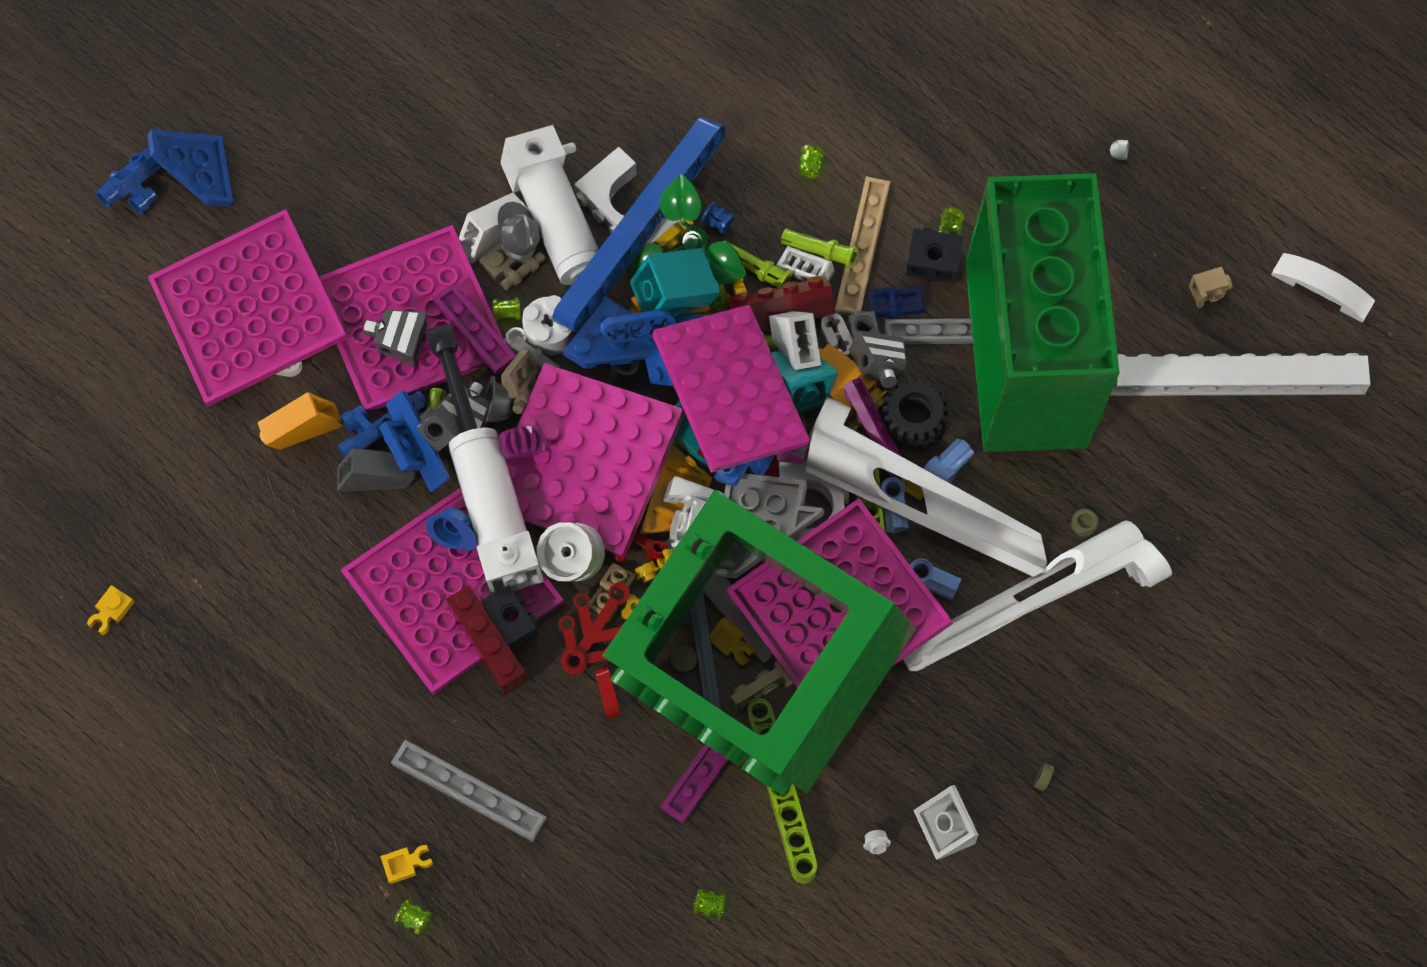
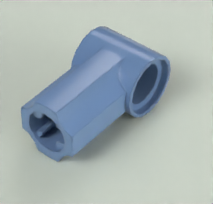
M957 438L939 457H933L924 469L951 483L957 472L973 457L974 452L968 443Z
M896 477L887 478L881 486L883 493L905 504L904 483ZM893 488L898 492V495L895 497L889 496L885 490ZM882 507L885 532L893 534L909 529L906 517Z
M926 559L914 560L910 566L914 571L919 569L925 572L926 577L920 579L928 590L952 601L961 578L933 567Z

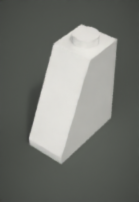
M510 193L467 214L459 235V241L471 264L479 260L501 242L498 226L500 207L512 201L525 206L514 193Z
M792 311L769 316L773 342L795 370L821 365L813 313Z

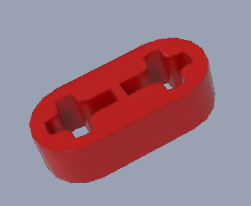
M608 667L595 670L607 719L620 716Z

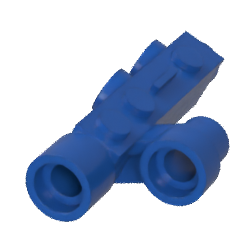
M149 148L142 153L133 155L129 159L130 163L119 172H111L110 179L96 191V196L103 205L109 208L120 198L130 193L132 196L128 198V202L138 214H143L149 209V205L157 199V196L151 188L146 187L144 189L140 183L161 167L151 157Z
M417 391L409 398L418 416L422 414L420 409L428 404V401L420 391ZM361 405L351 412L346 411L339 416L340 420L350 433L357 431L359 434L353 438H347L337 445V448L344 458L353 448L365 449L383 436L379 427L385 421H394L388 412L371 424L367 420L369 418L367 412Z

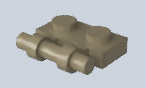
M500 242L479 259V264L495 281L504 275L506 278L500 284L507 291L513 285L517 286L522 282L521 279L529 272H535L539 268V264L545 260V257L541 252H538L527 260L516 261L506 255ZM519 262L523 263L517 270H512Z
M529 349L521 350L501 375L503 387L507 390L510 399L516 398L512 408L516 414L522 413L526 405H528L529 397L537 381L535 376L539 372Z

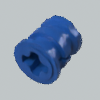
M713 201L704 212L701 222L706 223L708 221L712 228H718L719 232L724 234L732 225L735 215L732 213L727 214L726 209L723 207L718 208V203Z

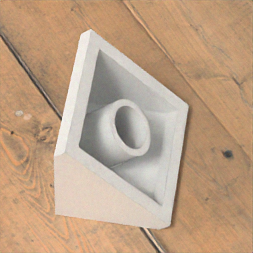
M951 785L913 810L936 860L976 843L978 833L955 785Z

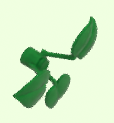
M678 175L661 194L660 209L669 220L677 221L680 219L681 224L689 229L690 232L684 235L683 245L670 252L702 248L710 262L711 271L718 284H729L742 279L747 273L737 250L731 244L723 241L715 242L707 249V233L685 221L696 220L701 213L702 204L694 185L684 175ZM648 244L641 249L631 263L630 272L632 278L648 255L664 253L661 246L658 244Z

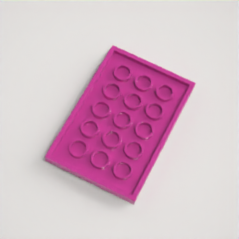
M750 305L653 331L654 341L711 473L809 444L810 439Z

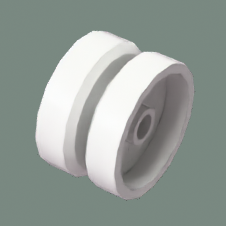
M567 522L552 525L540 536L537 545V560L541 569L550 578L557 581L587 580L599 571L605 558V546L601 536L593 527L583 523Z

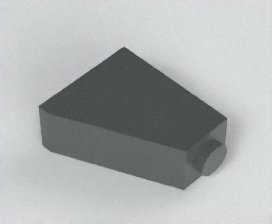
M353 448L337 466V491L406 489L416 479L417 471L402 472L391 452Z

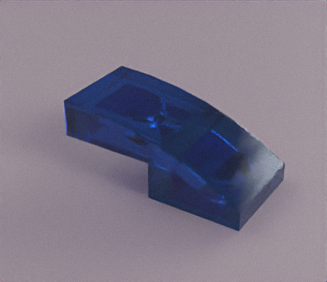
M894 286L869 291L871 311H874L875 316L891 317L925 313L921 286L895 290Z

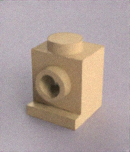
M1219 267L1193 275L1189 288L1198 308L1204 306L1205 301L1210 300L1214 302L1223 298L1226 291L1232 289V282L1229 275H1225L1223 268Z

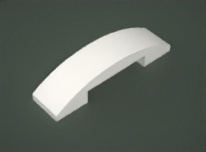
M1283 253L1271 274L1293 287L1298 283L1342 306L1341 312L1362 323L1375 302L1369 294L1349 279L1323 265L1299 256Z

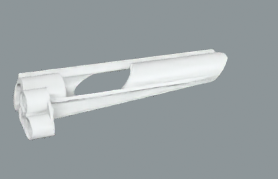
M827 397L809 435L810 448L806 472L1033 577L1045 571L1047 559L1040 533L844 426L851 407ZM877 467L883 468L921 486L927 515L883 493L874 479V469Z
M1122 521L1059 555L1040 574L1022 581L952 619L953 625L906 656L903 660L909 671L921 670L1026 613L1122 568H1126L1129 577L1132 576L1142 587H1152L1172 576L1171 568L1153 544L1143 538L1136 525L1130 521ZM1076 562L1073 574L1021 602L1014 598L1013 595Z

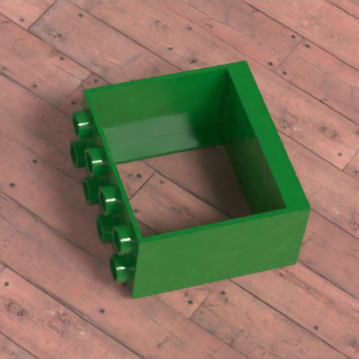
M1092 173L988 177L965 261L983 452L1088 448L1098 422L1104 417V408L1113 388L1118 384L1117 378L1120 374L1097 175Z
M714 490L603 654V657L618 666L610 678L611 681L694 737H697L701 742L740 767L747 755H750L741 769L784 797L792 784L806 794L809 792L917 628L895 603ZM733 543H736L847 614L769 732L764 735L756 734L653 665V662Z

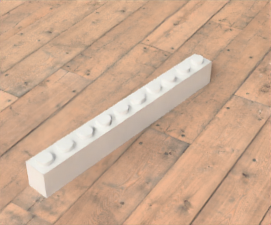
M1273 353L1267 356H1256L1255 354H1243L1241 356H1230L1228 354L1204 356L1202 354H1192L1190 356L1178 357L1176 354H1167L1163 357H1152L1150 354H1141L1137 357H1126V355L1118 354L1120 374L1117 378L1118 384L1113 388L1110 396L1365 394L1370 386L1368 356H1359L1357 353H1349L1344 356H1333L1331 353H1323L1318 356H1308L1304 353L1282 356L1281 354Z

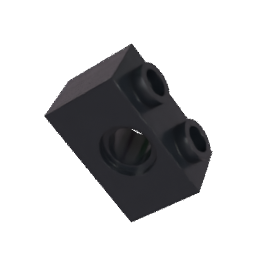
M507 585L481 600L482 606L511 651L538 637L536 627L539 624L532 612L527 614L522 607L525 602L518 590L513 592L510 586ZM510 613L518 615L515 621L509 622L505 620V617Z

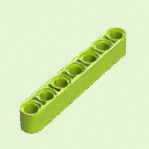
M756 698L749 703L747 717L750 730L758 735L768 733L776 721L772 706L763 698ZM757 709H762L767 715L763 718H756L752 713ZM792 784L789 792L784 797L778 795L767 786L792 876L799 883H809L816 876L817 861L795 786ZM786 811H792L796 814L797 818L793 821H786L782 818V814ZM793 837H800L803 839L804 844L796 848L790 845L789 840ZM801 863H807L811 866L812 870L807 874H802L797 870V866Z

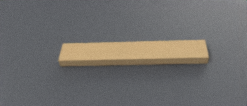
M866 176L850 247H858V257L853 268H847L846 265L844 268L835 312L839 315L849 317V315L862 310L891 181Z

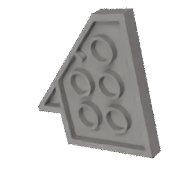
M744 473L737 486L726 484L725 497L790 538L799 534L824 515L823 508L803 506L807 489V482L805 480ZM733 543L719 566L714 570L712 576L738 578L760 562L761 559Z

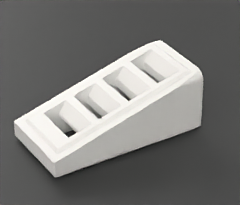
M787 246L776 267L784 271H791L792 277L803 282L814 276L826 277L830 282L835 273L831 261ZM794 256L796 259L792 267L788 266ZM802 261H804L805 263L803 267L801 268V270H799L798 268L800 267ZM812 266H814V268H813L811 274L808 273L809 270H810V268H811Z
M674 476L668 483L663 501L680 503L686 496L707 501L714 489Z

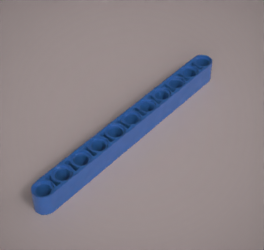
M700 117L557 304L552 316L555 323L574 332H579L665 219L660 209V197L665 188L681 174L692 183L722 143L726 133L725 126L704 117Z

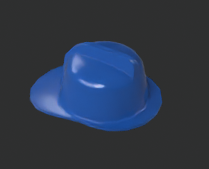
M448 508L439 514L431 515L426 520L427 532L437 544L445 548L472 551L477 546L475 534L471 530L470 517L461 510Z

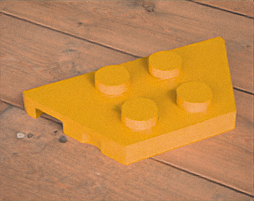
M675 441L671 446L648 502L639 533L647 534L670 531L676 510L681 511L685 505L663 501L668 483L674 476L708 488L710 487L712 478L703 469H700L689 455L686 457L675 446L677 444Z

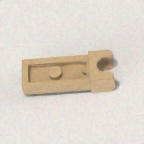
M775 662L772 671L764 670L755 677L754 682L749 685L742 684L732 691L733 695L730 696V704L738 712L749 705L752 700L764 696L781 684L786 688L793 682L780 664Z

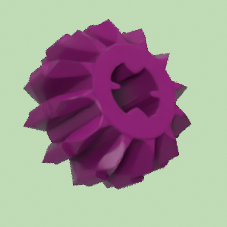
M529 425L512 428L499 435L500 450H502L503 456L508 459L524 458L539 454L545 450L544 435L538 426Z

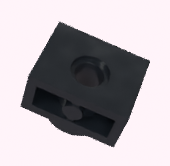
M926 227L913 228L906 275L923 278L930 282L944 281L956 283L964 236L950 231L945 233L936 232ZM930 256H937V257H939L940 259H939V260H932V259H930L929 257H930Z

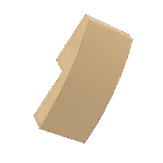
M612 563L600 581L598 590L590 600L588 606L590 614L598 617L609 600V588L614 583H624L630 589L636 574ZM621 589L615 590V591H614V596H615V598H617V599L623 598V597H624V592H623V590H621ZM618 604L607 623H610L621 604Z

